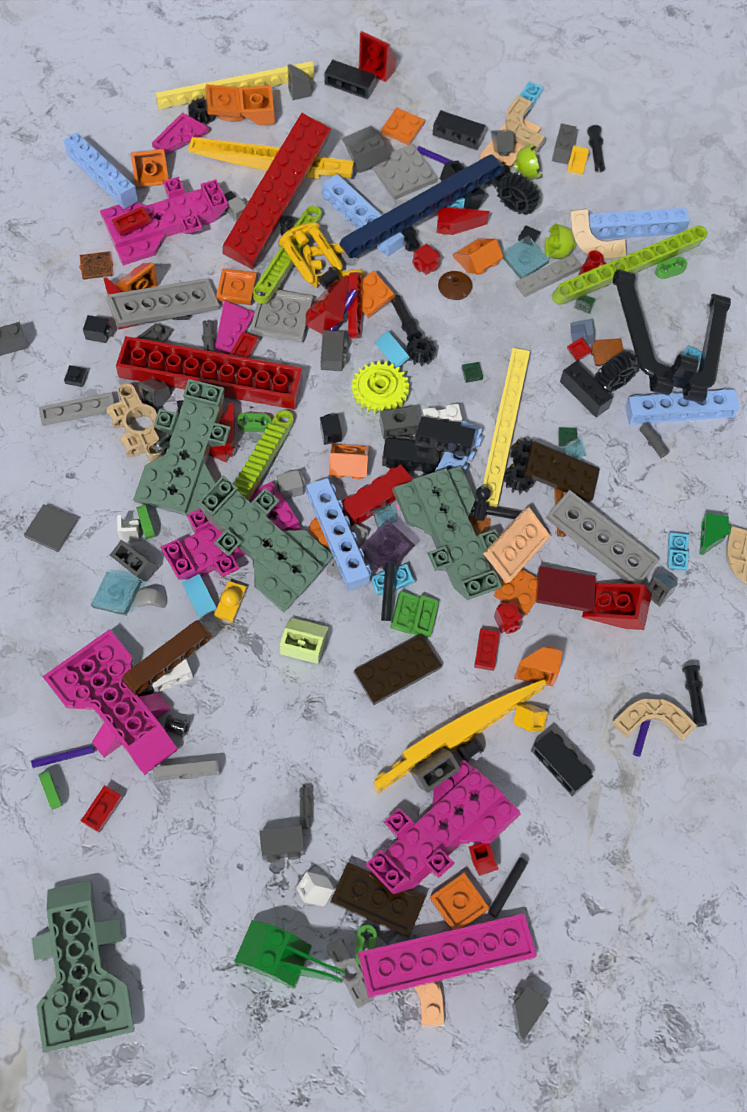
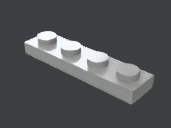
M571 254L517 280L515 285L523 296L527 297L580 271L582 264L574 254Z
M112 392L39 407L41 423L43 426L104 414L106 409L114 404Z

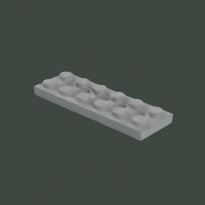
M208 278L106 296L107 303L118 328L219 309V303ZM192 295H197L201 298L197 299L194 298ZM179 297V298L183 299L184 301H178V300H176V298ZM164 300L168 304H161L159 301ZM147 303L151 307H144L142 304ZM130 306L133 310H127L125 307Z
M570 490L546 517L547 520L629 584H641L659 562L658 558ZM574 512L577 515V519H571L568 513ZM583 524H589L592 530H585ZM602 535L606 537L607 542H600L598 540V536ZM613 548H620L622 554L618 555L614 553ZM628 559H634L637 562V566H631L628 563Z

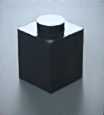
M87 315L83 327L85 340L106 343L108 337L112 335V326H110L109 319Z
M327 414L320 417V429L324 445L342 442V430L338 414Z

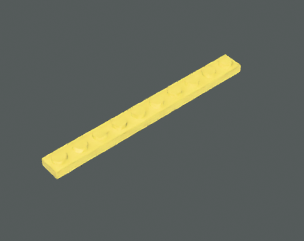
M312 61L293 65L306 72L308 79L314 78V65ZM286 66L157 92L155 95L158 110L191 103V100H196L197 97L199 99L204 97L206 100V84L238 87V89L239 87L268 85L272 87L287 84L288 69Z
M513 348L482 485L488 487L491 491L490 498L486 500L489 506L497 507L530 354V351Z

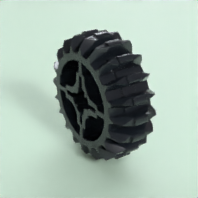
M510 172L498 182L496 191L498 193L497 196L501 198L500 202L505 204L504 207H508L513 212H518L519 215L522 213L527 215L533 212L540 202L539 190L536 189V185H533V181L528 180V176L524 177L522 173L519 175L517 172Z
M630 351L618 353L598 369L594 379L610 393L622 388L639 371L640 367L636 356Z

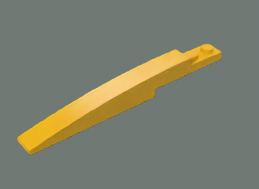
M192 137L188 152L267 171L280 147ZM318 157L307 177L319 179L320 175L334 176L338 174L340 177L351 178L354 161Z
M541 680L506 694L433 732L402 753V760L404 762L398 761L391 767V771L386 774L385 772L379 774L374 779V790L377 794L381 793L441 748L451 753L454 752L458 746H463L470 741L471 737L477 736L516 709L517 705H522L542 691L547 682Z

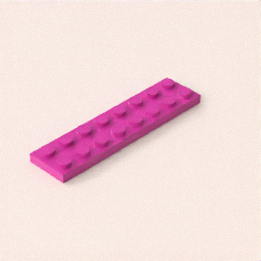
M525 914L358 953L368 999L537 957Z

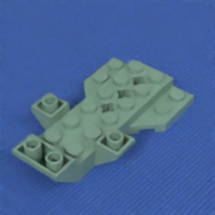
M188 379L179 416L175 412L159 409L153 426L171 435L166 454L145 465L133 499L134 502L185 516L200 509L197 502L215 484L205 465L210 448L224 446L231 429L229 426L219 424L223 411L224 388ZM188 454L190 457L184 460L183 456ZM182 471L184 473L183 476L180 475V477H178L177 474ZM177 489L178 492L172 495L171 491Z
M461 466L424 475L392 489L406 524L411 527H417L432 537L436 550L428 552V556L434 570L446 571L453 588L466 600H470L502 588L495 570L491 571L483 554L499 535L496 529L479 534L476 537L468 519L475 498Z
M223 475L197 502L208 521L222 533L214 544L228 557L239 548L252 559L254 587L284 613L331 560L333 555L305 530L282 531L266 516L280 500L266 488L250 503L237 491L238 488ZM264 542H269L270 544L266 548L263 546ZM282 554L285 560H278V555ZM297 567L298 572L294 574L292 570L293 568Z
M91 880L48 889L47 916L50 932L32 938L34 961L53 957L56 974L55 980L50 985L51 987L37 1004L43 1053L135 1032L128 985L103 969L100 946L123 941L120 920L96 922ZM80 966L81 969H85V974L82 975L81 979H79V976H75V972L78 971ZM82 989H85V992L89 994L85 1002H82V999H78ZM85 1012L92 1016V1020L89 1021L87 1026L85 1022H81V1018L85 1017Z

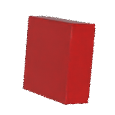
M582 337L567 346L568 351L577 362L592 353V350Z

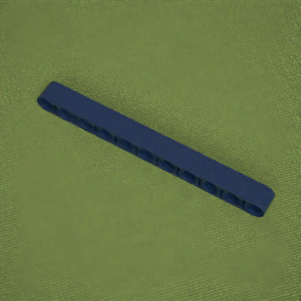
M490 154L341 239L339 245L349 258H355L496 178L502 173L504 166L493 154Z

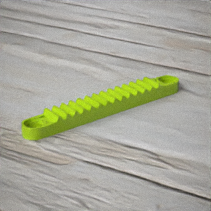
M317 206L307 207L295 226L311 222L319 224L322 215L321 209ZM315 213L317 216L312 217L309 214ZM296 239L292 240V243L301 254L305 245L300 246ZM283 246L280 247L253 289V298L257 303H267L271 299L273 294L277 292L280 284L283 283V279L286 278L292 265H294ZM259 292H265L266 295H265V296H259L258 293H259Z
M281 410L276 413L271 423L268 424V428L262 434L261 439L258 440V445H255V450H252V455H249L248 461L246 460L245 466L239 472V476L236 477L235 483H233L238 488L237 491L248 501L293 426V414L290 411ZM281 418L289 419L287 422L280 421Z

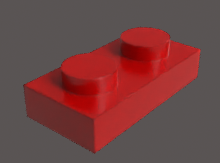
M141 206L112 219V223L120 236L151 223V217L144 207Z
M242 332L229 355L250 358L259 343V338Z
M480 629L474 668L494 671L500 632Z
M104 785L80 820L81 823L100 833L122 800V795Z

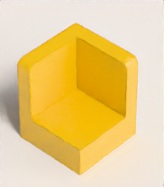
M573 145L567 172L583 175L589 152L588 148Z
M532 704L517 705L513 723L529 732L544 731L548 711Z

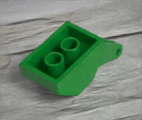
M255 920L251 921L234 960V963L293 989H295L300 976L334 981L341 984L343 982L342 978L333 974L304 967L306 961L336 974L346 975V971L309 956L312 945L283 929Z

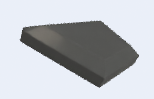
M155 323L137 338L165 343L171 333V329Z

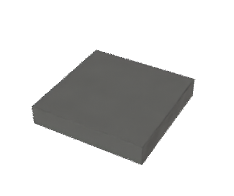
M43 504L24 533V536L29 540L59 552L78 521L77 518Z

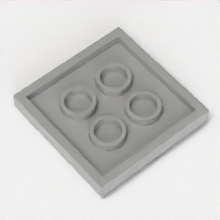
M413 144L389 153L388 160L371 167L394 200L432 185L438 179Z
M277 290L267 303H257L250 334L302 343L306 330L305 314L312 306L313 296ZM260 292V296L266 295L265 292Z

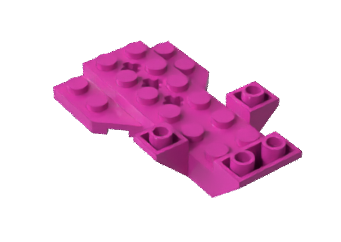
M179 177L163 181L168 198L166 200L149 205L136 202L126 209L116 205L100 210L101 217L122 265L155 256L158 252V247L166 237L178 233L188 234L202 229V226L215 222L228 207V202L217 180L200 184L201 189L185 193ZM143 206L151 217V223L120 236L112 223V219Z
M272 481L255 489L249 499L250 503L264 488L280 500L266 516L282 531L301 530L297 518ZM201 509L187 515L194 535L181 541L176 539L160 547L178 580L190 579L198 574L202 577L214 570L223 578L239 570L235 560L246 555L237 548L228 557L214 544L222 533L208 521ZM264 542L263 544L265 548L270 545L269 542Z
M109 629L42 677L66 708L94 710L104 722L92 741L103 758L122 745L140 771L146 775L178 750L157 720L169 711L171 707L159 693L138 697L124 684L121 679L132 668L134 660Z
M463 760L458 764L461 770L434 788L432 809L416 824L400 808L384 821L385 825L398 840L385 852L380 850L365 865L392 894L415 888L430 873L440 878L455 863L448 856L461 844H470V842L491 843L521 815L520 810L506 799L504 794L476 768H472Z

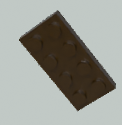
M533 441L523 475L565 493L570 490L582 500L590 503L594 497L600 468Z
M420 634L355 669L354 674L374 706L440 670L442 665L424 636Z
M347 862L330 903L409 938L426 896L411 889L392 894L372 872Z

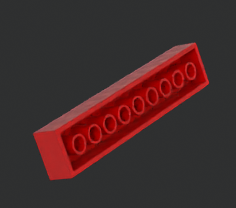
M301 112L225 240L222 250L223 255L253 270L280 224L281 217L285 215L327 143L331 131L330 127Z
M128 336L124 338L116 363L119 378L139 382L155 379L159 382H164L168 387L183 390L186 388L188 379L224 388V397L293 410H295L302 384V368Z

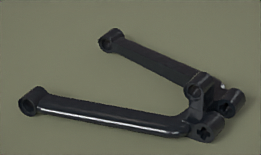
M617 269L612 282L613 285L617 286L637 363L640 369L649 376L650 391L670 395L674 387L682 388L685 400L703 403L707 397V388L712 387L717 379L727 311L731 305V298L717 294L711 295L709 303L710 316L698 373H696L699 363L698 359L682 354L676 357L672 367H668L657 362L654 357L634 287L635 273Z

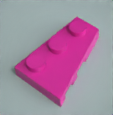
M182 112L152 142V147L154 149L164 148L166 155L189 143L192 137L198 138L208 133L209 128Z
M224 300L215 345L216 351L229 355L241 333L248 331L255 312Z

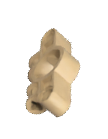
M129 383L122 384L118 389L121 401L110 405L106 409V413L111 417L114 428L124 427L126 434L121 436L120 442L126 449L127 457H135L145 453L149 462H152L164 455L163 451L152 454L155 452L152 446L159 440L157 436L159 429L153 426L157 412L151 406L141 403L133 385ZM141 416L151 418L153 423L151 427L143 431H136L131 428L130 423L135 418H140Z

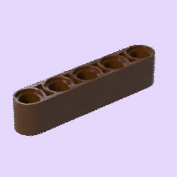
M199 620L194 621L127 671L121 680L134 695L142 693L211 639L212 634Z

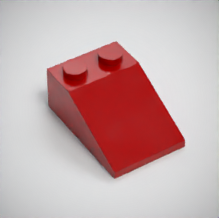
M361 31L359 69L373 73L377 79L387 82L396 71V57L390 44Z
M345 275L319 296L305 314V326L322 334L323 330L328 331L343 320L349 276Z
M595 583L594 611L592 613L583 611L582 617L624 629L644 630L652 595L646 585Z

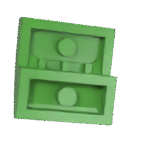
M400 591L390 628L417 636L422 634L424 637H430L439 601L423 595L417 597Z

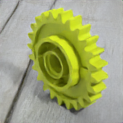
M380 361L377 362V365L371 362L370 367L365 364L364 370L359 368L358 374L355 373L354 379H352L351 391L353 392V398H356V404L361 403V408L367 407V412L373 409L374 414L385 409H397V405L402 407L403 401L406 402L409 395L408 377H404L405 372H400V367L393 368V363L388 366L387 361L383 365H381Z

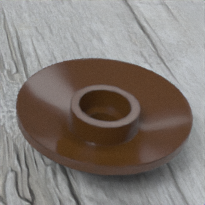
M449 271L440 277L438 289L448 299L461 300L471 293L472 281L463 272Z

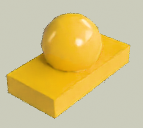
M228 581L225 590L221 594L214 616L233 623L247 587Z

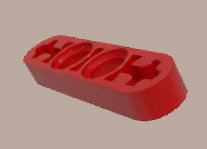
M360 272L349 273L348 294L351 289L356 290L358 293L348 308V333L350 339L361 338L362 278Z

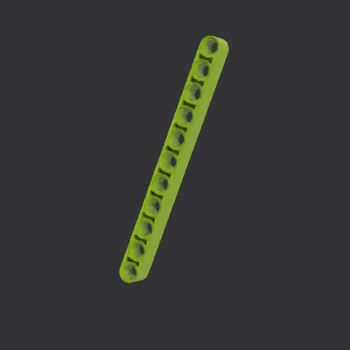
M697 225L564 281L553 292L552 300L559 305L565 304L613 283V276L617 269L637 273L699 246L707 237L708 232L705 227Z

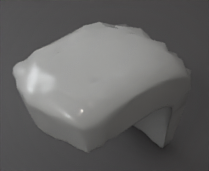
M143 588L135 591L132 602L136 607L156 606L165 608L167 599L156 589Z

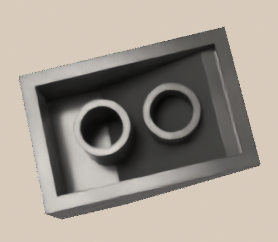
M372 125L342 138L358 173L389 159L385 144Z

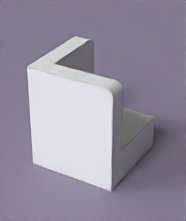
M117 515L119 539L123 541H140L139 520L123 521L122 515Z
M311 872L305 873L296 888L303 902L318 906H325L334 892L328 877Z

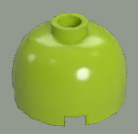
M533 144L519 150L516 155L517 162H514L516 172L522 173L524 177L528 176V179L541 177V173L537 174V170L540 171L535 150L531 151L534 148Z
M556 223L553 224L548 231L551 232L549 238L546 237L545 255H548V258L562 259L574 250L576 241L574 240L573 232L568 227Z

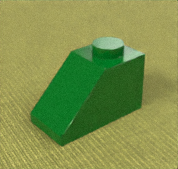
M705 514L701 521L699 555H704L723 542L726 535L730 534L731 524H728L729 516Z

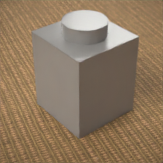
M298 470L276 475L278 490L284 499L303 495V488L306 487L304 477H300Z

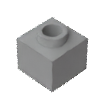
M238 196L229 200L227 207L228 214L235 223L247 205Z

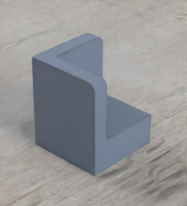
M591 319L570 323L572 343L582 337L587 345L594 344V330Z

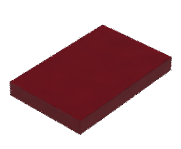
M539 566L537 572L536 603L592 613L595 603V576Z

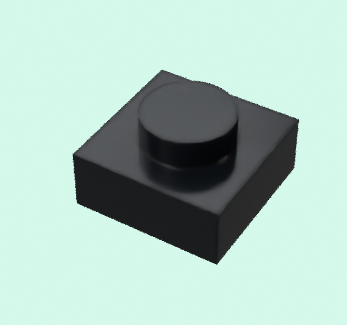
M69 365L64 378L65 384L83 387L88 373L87 369Z

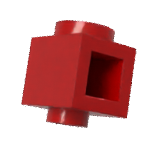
M426 243L414 251L413 266L418 272L428 275L439 268L440 255Z
M504 602L498 605L494 618L501 634L504 632L511 634L521 628L522 617L515 602Z

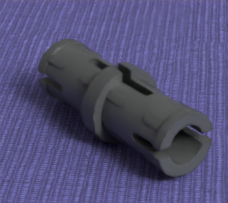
M206 320L202 322L204 350L215 352L214 342L216 336L214 334V322L207 320L208 324H206Z
M649 423L640 427L639 430L647 439L648 445L652 446L660 458L670 453L662 442L661 436L657 435Z

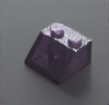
M387 519L360 548L363 551L364 557L371 564L385 570V562L395 563L396 566L415 544Z

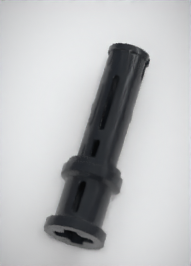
M592 125L587 129V134L590 138L589 146L592 147L595 172H599L598 168L600 172L605 170L602 152V129L599 125Z
M411 225L404 229L402 233L405 240V249L409 252L416 251L420 247V243L416 238L417 232Z
M395 295L391 303L401 320V328L406 332L408 342L412 341L413 337L419 339L420 335L422 337V333L417 329L416 321L411 319L401 296Z
M690 665L682 668L686 678L685 688L689 691L694 723L697 727H703L707 725L701 693L703 682L700 681L699 676L700 666Z

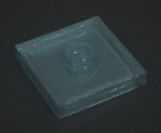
M529 235L502 252L503 259L520 279L536 272L549 263V259Z
M106 572L91 606L95 609L127 616L142 581L139 578Z

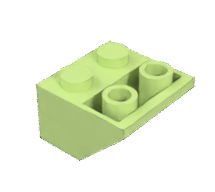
M290 618L279 645L280 654L318 664L329 627Z

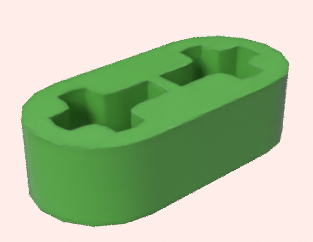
M674 257L658 263L655 274L660 279H667L682 274L687 267V261L683 257Z
M242 413L237 417L238 428L245 432L264 433L265 429L268 428V424L271 423V417L267 414Z
M146 505L136 507L145 539L155 537Z
M47 770L38 774L51 809L54 810L61 807L62 802L50 771Z
M370 925L360 927L357 933L355 960L360 968L358 953L364 949L376 948L377 933L375 928ZM365 930H369V933L373 935V938H369L368 945H364V937L361 936V934L365 933Z

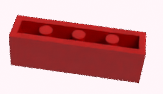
M402 465L391 468L384 476L375 478L367 487H361L353 496L344 498L341 502L343 505V515H347L351 526L354 524L360 525L395 502L396 498L392 489L411 482L413 478Z

